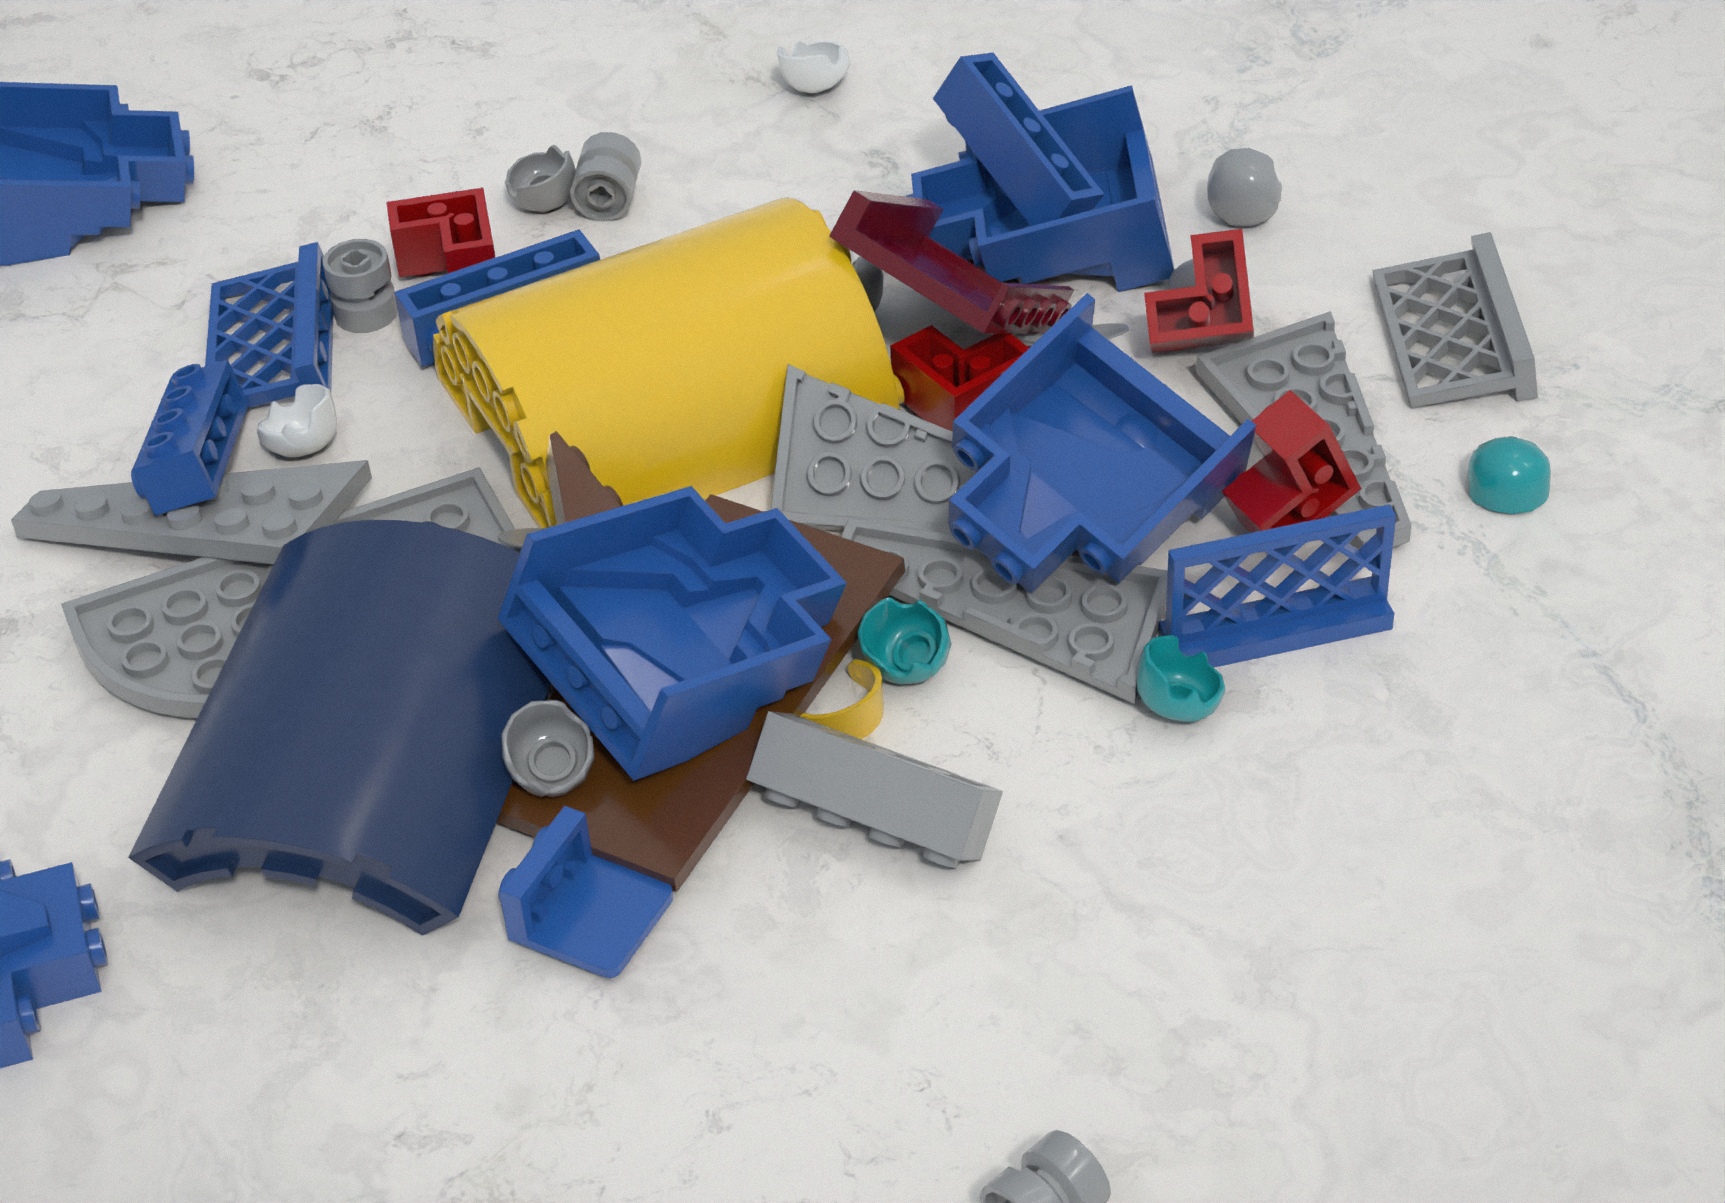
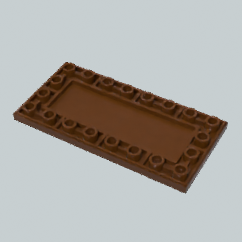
M712 494L705 500L725 523L764 512ZM789 520L847 582L829 624L821 626L832 641L814 680L787 690L781 700L757 708L747 730L691 758L689 761L635 781L590 730V735L593 738L595 761L584 783L567 795L550 798L547 796L539 797L529 793L513 780L497 822L536 837L544 826H549L564 806L586 813L592 855L672 886V891L678 892L755 784L746 780L768 711L791 713L797 716H801L806 712L858 639L857 631L864 614L881 600L887 598L905 573L904 558ZM556 689L548 700H557L565 703L568 709L580 718Z

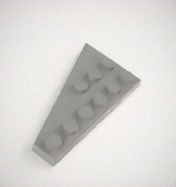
M1331 311L1197 356L1196 373L1241 424L1247 419L1252 421L1267 406L1273 404L1289 390L1295 393L1330 425L1362 488L1328 517L1390 504L1396 514L1393 547L1410 542L1411 522L1396 482L1390 480L1385 466V453L1382 445H1377L1373 434L1374 424L1356 376L1349 371L1345 360L1346 350L1342 340L1337 339L1334 331L1335 321ZM1377 528L1361 531L1349 544L1360 549L1376 534Z
M788 364L771 509L778 508L788 520L820 530L844 531L848 519L854 518L952 535L948 525L949 499L979 469L977 471L968 469L956 457L952 448V431L884 403L880 405L851 393L850 389L833 382L829 384L807 375L805 371Z
M368 460L224 473L216 497L156 516L147 499H141L138 496L132 482L42 490L29 499V502L11 519L18 538L274 564L284 544L302 534L333 525L372 479Z
M854 518L848 519L841 537L904 558L905 573L889 595L909 604L922 600L927 604L928 608L931 607L947 621L1135 704L1138 695L1137 667L1144 646L1151 638L1156 637L1159 621L1162 620L1166 607L1168 570L1137 565L1120 583H1117L1106 573L1101 575L1094 572L1084 563L1080 556L1070 555L1031 594L1018 582L1012 585L1002 579L994 570L989 558L977 548L973 550L967 549L953 535Z

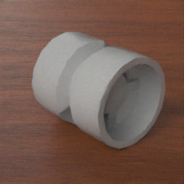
M601 132L592 135L584 142L570 188L571 201L579 212L597 221H612L620 218L628 211L641 166V155L635 143L626 136L615 132Z
M351 239L331 247L324 255L322 263L326 282L331 292L330 300L337 325L353 333H369L389 325L396 318L398 310L394 295L395 290L391 282L392 274L388 254L385 247L377 241L369 239Z
M1054 1130L1045 1135L1023 1154L1020 1162L1021 1171L1010 1166L1007 1167L987 1184L980 1193L981 1203H1107L1111 1195V1189L1105 1171L1093 1153L1069 1133Z

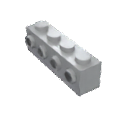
M771 711L767 713L746 778L748 781L766 787L763 796L771 801L791 807H798L799 800L818 807L815 816L819 819L843 827H850L851 821L854 820L870 826L871 829L868 836L874 840L895 847H903L905 840L925 847L922 854L923 858L952 868H957L959 861L981 860L1003 794L1002 790L791 713Z

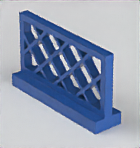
M318 242L299 246L298 262L211 284L205 366L224 361L235 351L242 353L231 364V367L249 403L247 408L294 397L296 388L301 385L320 384L330 389L331 392L333 310L330 300L331 292L326 282L322 263L324 255ZM292 282L281 293L274 291L280 284ZM246 293L233 305L226 302L228 297ZM260 301L269 302L256 314L250 312ZM284 309L292 311L279 323L272 321ZM237 321L244 323L232 335L225 333ZM260 330L267 332L255 344L247 342ZM283 339L290 341L278 354L271 352ZM258 361L266 363L252 376L245 373ZM282 370L290 373L289 379L268 383Z
M1388 504L1168 550L1166 620L1159 621L1158 637L1167 635L1177 636L1179 639V649L1183 654L1194 656L1203 651L1207 654L1208 663L1215 668L1392 630L1394 611L1387 601L1396 523L1394 510ZM1377 528L1376 534L1360 549L1349 544L1361 531ZM1316 540L1324 542L1304 561L1294 555L1307 542ZM1263 551L1269 554L1250 572L1238 566L1250 554ZM1338 552L1349 557L1330 576L1320 571ZM1206 563L1213 565L1195 584L1184 578L1185 568ZM1284 563L1295 569L1276 587L1265 582ZM1364 567L1372 572L1370 577L1351 580ZM1228 575L1240 581L1221 599L1210 593ZM1309 579L1320 584L1317 588L1296 592ZM1254 590L1266 596L1261 600L1242 603ZM1199 602L1211 608L1209 611L1186 615Z

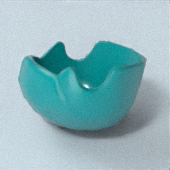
M1514 436L1491 439L1473 450L1468 462L1467 476L1469 479V495L1474 503L1491 511L1516 514L1533 511L1547 501L1551 480L1550 462L1546 454L1535 443Z
M885 598L864 614L857 631L861 652L865 660L880 670L883 679L897 684L925 682L928 678L936 675L946 664L952 645L945 619L931 607L928 608L927 604L922 600H917L914 604H900L892 598Z
M1174 635L1151 638L1143 648L1137 667V691L1141 701L1147 707L1165 718L1183 722L1198 721L1214 713L1225 694V685L1222 674L1208 663V657L1205 652L1201 651L1194 656L1183 654L1179 649V639Z

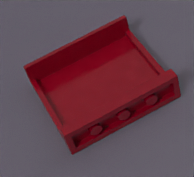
M853 190L829 235L833 240L983 334H1045L1072 308V304L1068 301L1074 289L1069 286L1003 283L930 238L929 235L944 209L928 199Z

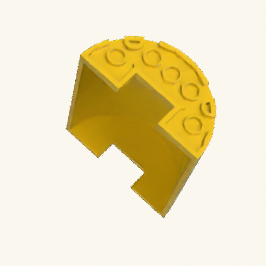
M789 197L780 198L443 313L436 319L440 333L433 335L434 361L438 380L475 434L492 428L509 454L515 494L538 528H549L557 525L546 469L549 435L555 431L559 433L569 446L573 445L581 450L589 463L590 471L603 486L608 485L616 491L623 506L690 486L706 500L710 494L716 496L775 474L788 364L805 371L807 375L829 384L833 382L850 389L851 393L880 405L884 403L900 410L899 404L904 402L902 385L897 376L893 374L881 329L865 289L851 263L850 250L829 237L831 230L826 226L822 214L817 209L811 210L804 203Z

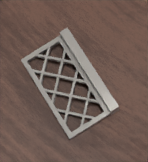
M1491 232L1471 236L1472 250L1372 270L1375 288L1411 409L1513 389L1517 402L1538 398L1535 357ZM1466 271V274L1457 283L1440 278L1446 273ZM1402 282L1414 284L1406 293L1387 286ZM1428 289L1445 294L1437 303L1421 299V296ZM1458 300L1475 305L1467 314L1450 309ZM1408 310L1424 315L1416 324L1400 319ZM1438 320L1454 325L1446 335L1430 330ZM1468 331L1486 336L1477 346L1460 340ZM1417 341L1434 346L1426 356L1409 351ZM1448 352L1465 357L1457 367L1439 362ZM1479 363L1499 370L1497 373L1482 376L1470 373ZM1427 373L1444 379L1437 385L1417 387V384Z

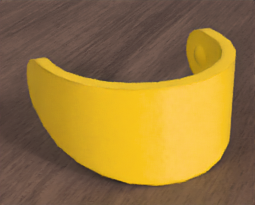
M854 659L847 666L849 675L856 683L867 689L869 693L863 699L845 709L827 714L812 715L803 713L800 717L863 739L878 727L883 717V683L881 672L877 667L868 662Z

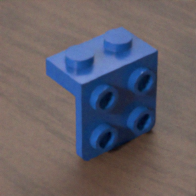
M564 806L549 826H544L538 832L531 850L517 868H512L505 874L500 884L498 897L502 906L508 940L600 976L613 978L621 974L673 901L672 886L592 855L586 813Z

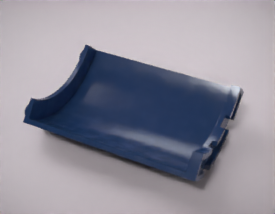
M361 520L338 523L302 534L284 544L128 858L176 891L205 880L232 877L237 867H261L260 870L266 878L288 880L316 886L319 877L353 887L352 899L382 911L422 936L458 918L513 781L502 758L501 734L512 713L531 701H544L551 685L547 677L497 619L520 552L486 538L443 527L434 522L403 520Z

